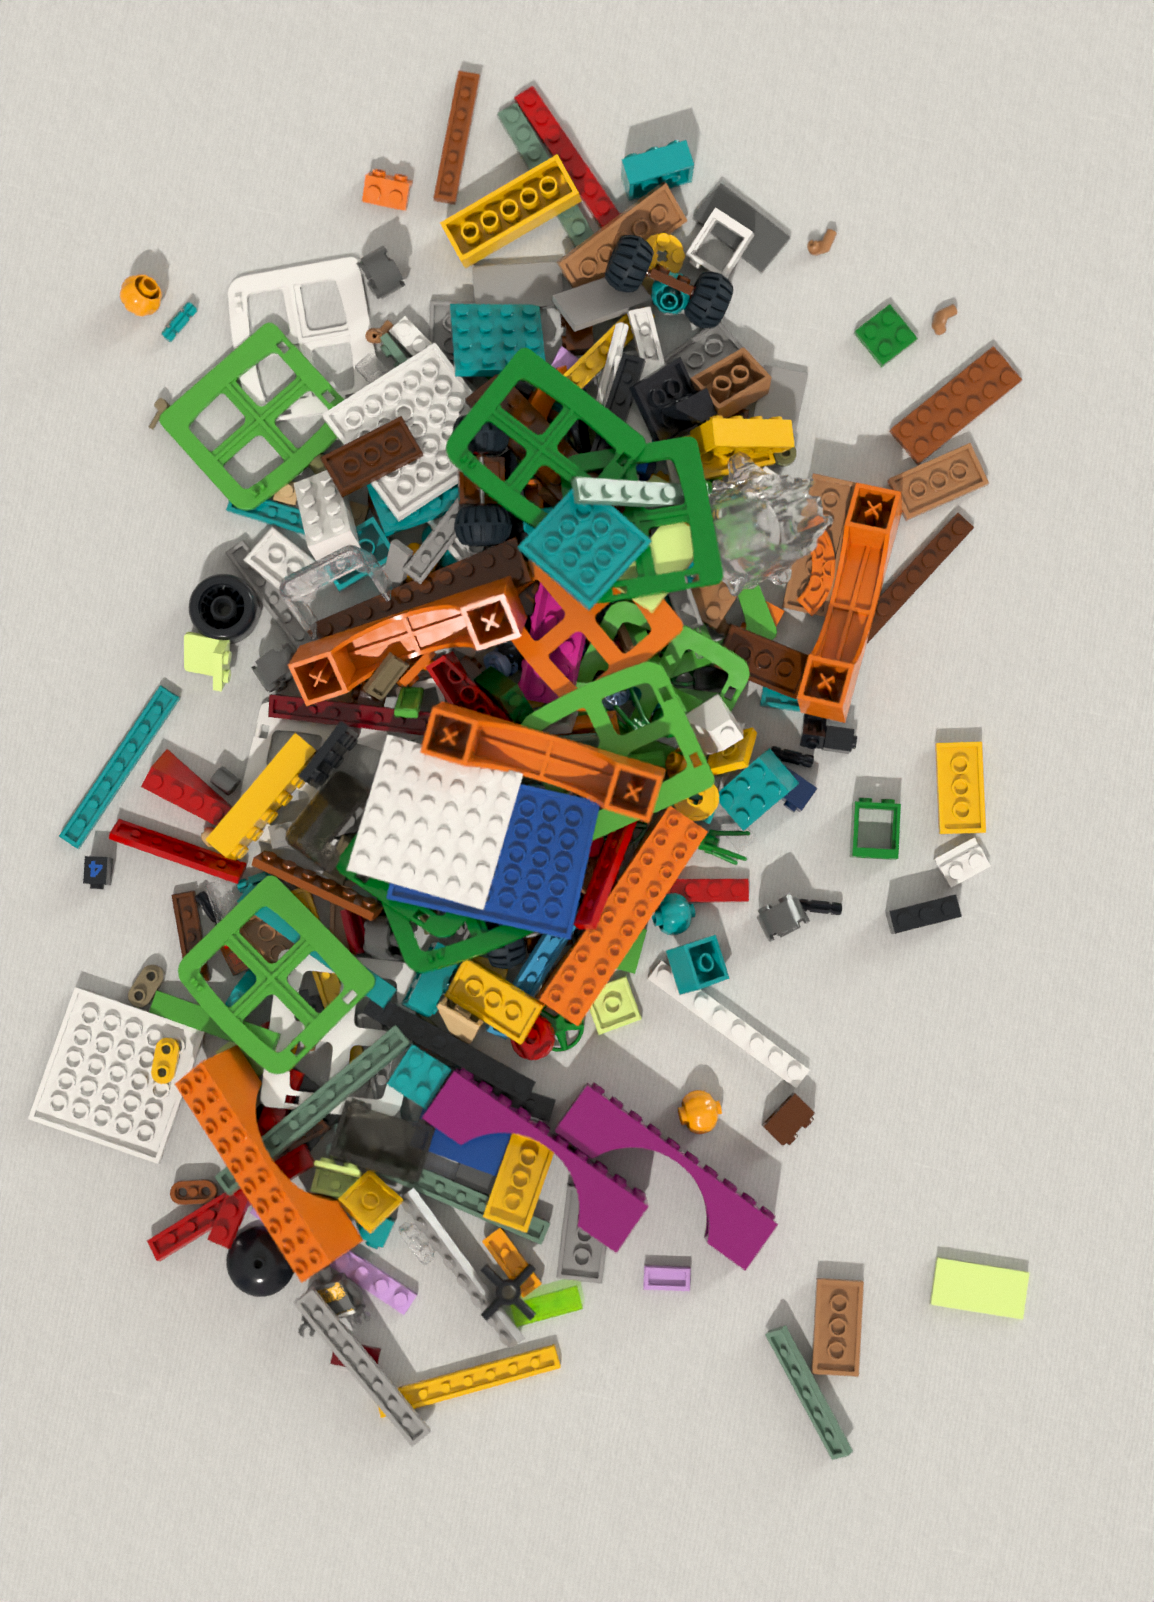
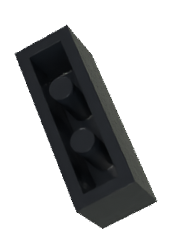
M956 895L885 912L891 934L962 917Z

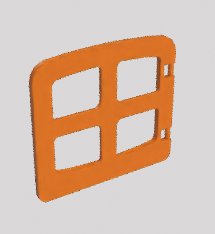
M529 560L527 564L533 582L535 580L541 582L564 610L565 617L538 641L532 638L525 627L521 637L511 641L544 682L559 697H562L578 689V687L558 669L549 656L574 633L582 632L608 663L609 668L596 679L598 680L617 671L650 660L683 631L684 626L682 620L664 599L653 613L634 601L651 626V632L629 652L622 653L596 622L595 617L597 613L609 603H596L588 611L534 562ZM533 582L516 588L518 595ZM612 588L614 595L622 593L618 589ZM580 708V709H578V710H576V711H580V712H581V711H586V710H585L584 708Z

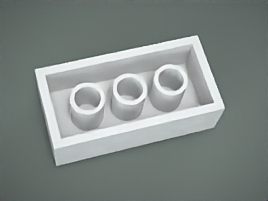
M327 470L294 483L307 546L318 564L361 548L348 495L343 498L341 497Z

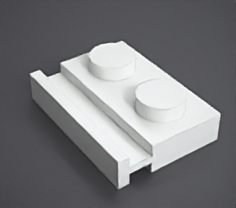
M975 837L933 859L949 888L991 866L981 847L976 842Z

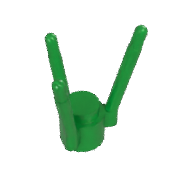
M632 687L629 688L641 720L635 718L631 721L617 705H614V709L627 724L625 725L617 718L618 726L626 733L650 723L645 717L638 697Z
M710 829L698 846V850L737 865L738 862L730 857L742 861H747V857L720 848V839L716 838V836H748L750 832L716 831Z

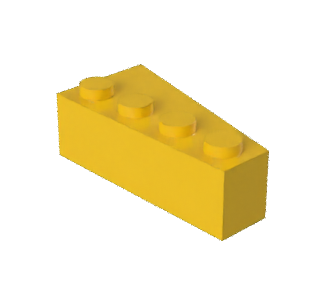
M722 415L711 416L707 422L690 431L691 437L695 438L698 442L701 457L709 452L712 453V457L722 456V454H728L733 451L734 455L748 454L753 452V450L754 454L783 453L795 447L792 420H782L780 416L763 419L762 416H754L749 419H743V416H733L729 419H723Z

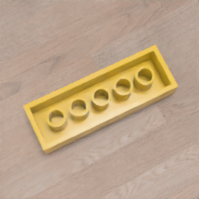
M555 155L440 222L466 269L580 203L581 198L559 156Z
M294 733L205 840L226 858L235 861L238 858L242 859L249 851L247 847L252 841L256 842L264 832L262 829L267 823L271 824L277 818V811L281 806L285 807L292 800L293 795L291 794L296 788L300 789L304 786L306 782L298 776L318 750Z

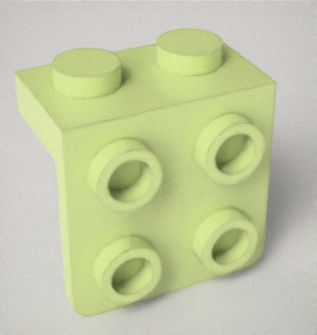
M186 632L184 635V669L189 672L213 676V690L222 692L225 684L229 683L231 679V670H229L232 656L230 640H217L199 633Z
M321 1157L320 1161H314L316 1171L310 1191L339 1198L363 1174L358 1170L357 1165L344 1163L343 1166L336 1165L335 1160Z

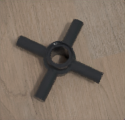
M529 1263L514 1280H503L486 1264L480 1271L497 1287V1298L480 1315L488 1321L503 1304H514L529 1320H532L536 1313L520 1297V1286L536 1269ZM507 1285H511L515 1289V1295L510 1299L502 1296V1289Z

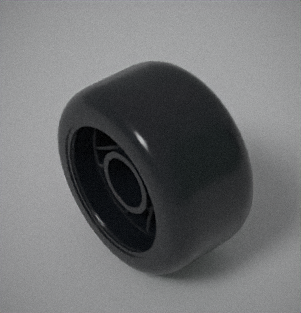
M229 574L209 576L195 587L189 599L188 609L191 622L196 630L206 637L217 640H230V644H235L246 639L258 624L260 617L258 598L251 587L236 576ZM225 606H231L230 613L226 616H222V608Z

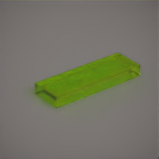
M577 1285L524 1299L536 1313L532 1320H529L514 1304L510 1305L516 1327L583 1309Z

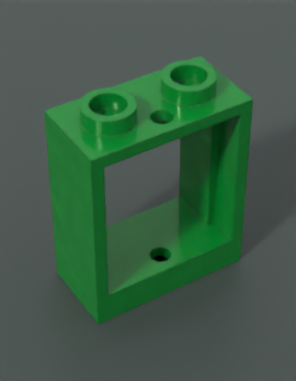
M858 798V801L852 803L849 857L898 859L901 804H895L893 799H881V803L872 802V798ZM859 809L891 811L890 849L858 847Z

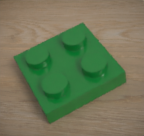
M890 304L854 332L855 336L881 368L918 339Z

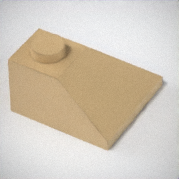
M444 997L437 1008L449 1032L464 1043L471 1044L484 1021L447 997Z

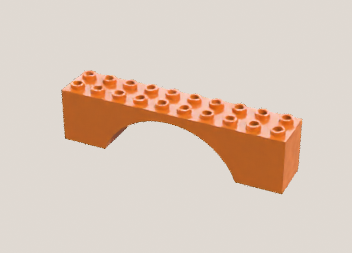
M856 482L844 525L840 560L829 607L816 645L808 656L797 696L801 713L838 722H846L902 515V495L900 491Z
M511 576L300 645L289 662L288 667L306 706L350 692L354 687L370 678L390 652L405 661L422 654L453 647H469L478 651L521 637L527 616Z
M443 701L432 708L420 752L465 767H481L504 772L509 770L518 772L525 777L543 781L581 795L595 802L603 809L646 822H650L666 769Z
M671 806L660 810L636 846L629 863L611 890L597 928L585 929L572 947L559 960L535 998L578 1026L708 831Z
M238 1045L200 1062L177 1081L175 1086L302 1283L364 1240L338 1201L324 1200L305 1192L291 1182L270 1157L261 1139L256 1121V1099L262 1082Z

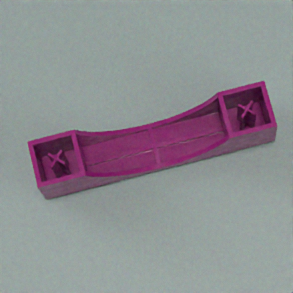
M456 1068L422 1119L460 1145L485 1134L513 1133L529 1137L549 1148L567 1167L575 1183L579 1199L578 1227L617 1253L649 1206L646 1194L637 1187L632 1189L627 1186V1180L619 1174L615 1173L613 1176L608 1173L606 1165L598 1160L594 1163L581 1150L572 1148L569 1142L559 1134L557 1136L552 1134L550 1127L539 1120L536 1123L531 1119V1114L522 1107L519 1109L511 1105L512 1100L505 1095L500 1094V1096H497L492 1092L493 1087L483 1080L479 1083L473 1079L474 1074L464 1068L461 1070Z
M595 1082L592 1085L586 1083L558 1122L554 1131L592 1159L615 1149L643 1148L659 1152L676 1161L693 1177L702 1193L706 1209V1230L704 1235L706 1242L746 1271L778 1226L774 1220L776 1217L774 1213L763 1205L761 1208H758L755 1199L747 1193L743 1192L741 1195L736 1192L738 1188L726 1178L721 1181L717 1178L719 1174L707 1164L702 1167L698 1164L700 1162L698 1158L688 1150L684 1154L679 1150L681 1147L676 1141L670 1137L665 1140L660 1136L662 1134L661 1131L651 1123L648 1126L641 1122L643 1120L642 1117L633 1110H630L629 1113L624 1110L623 1103L614 1096L610 1099L604 1095L605 1090Z

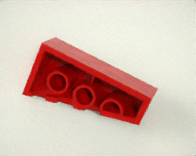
M453 651L426 666V669L448 703L512 722L472 682Z
M168 749L152 765L141 785L142 788L215 826L221 822L233 807Z

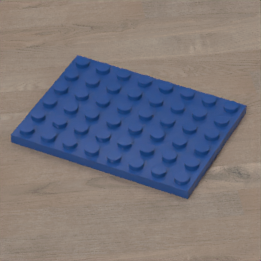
M520 784L483 910L393 883L389 885L386 899L571 939L600 806L586 798Z

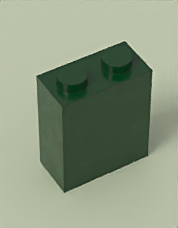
M489 666L473 679L477 687L513 723L521 725L524 719L534 712L518 684L494 667Z

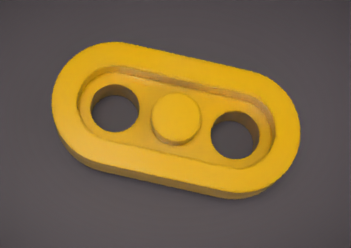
M163 1038L158 1041L155 1047L151 1075L153 1080L159 1084L171 1082L176 1075L180 1045L174 1038ZM165 1045H168L171 1049L168 1054L163 1051ZM161 1068H164L166 1070V1075L164 1077L160 1076L159 1070Z

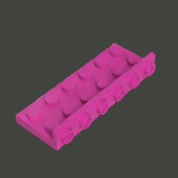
M541 582L535 594L536 604L530 619V635L535 641L540 640L565 617L564 610ZM582 632L574 633L549 656L550 660L575 686L586 639ZM524 658L521 665V680L518 682V686L526 699L549 704L560 698Z

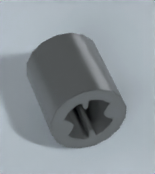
M221 766L214 773L210 782L229 796L235 791L241 780Z

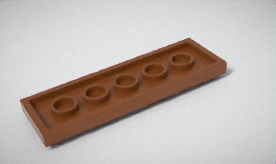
M993 346L891 428L889 432L914 462L919 465L1017 386L1022 379Z

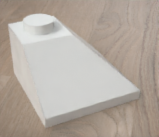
M716 694L686 714L705 756L723 751L744 738V730L719 694Z

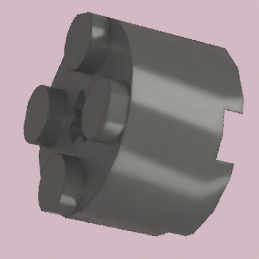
M384 246L360 258V261L356 263L361 274L370 280L367 285L377 299H383L405 286L398 267L393 259L387 257V249Z
M289 643L283 644V649L280 651L270 650L256 661L257 666L251 667L267 692L275 691L279 693L288 687L287 682L294 679L288 664L295 652Z
M791 894L780 898L778 900L779 904L774 907L769 904L758 910L760 915L756 918L769 942L775 940L774 935H778L781 938L801 927L799 923L802 921L805 924L810 922L797 896L792 897Z
M380 914L372 921L366 919L364 922L365 943L363 945L365 954L378 960H403L386 914Z

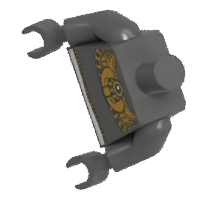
M330 1265L317 1272L319 1279L314 1280L310 1288H315L339 1319L353 1315L354 1322L361 1324L360 1316L364 1314L365 1321L370 1320V1313L364 1311L366 1304L361 1287L353 1280L348 1279L345 1273L332 1275ZM302 1315L304 1324L300 1325L299 1334L304 1337V1330L309 1327V1335L312 1337L315 1334V1329Z

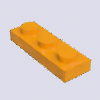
M499 1227L482 1240L509 1279L514 1280L528 1265L503 1228ZM535 1272L520 1286L523 1298L542 1284Z

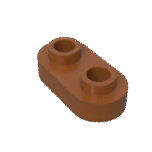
M208 1179L181 1180L176 1182L170 1189L172 1201L179 1205L207 1204L215 1199L218 1193L217 1185ZM204 1187H208L210 1189L209 1195H205L203 1193ZM181 1188L187 1190L186 1196L180 1194Z

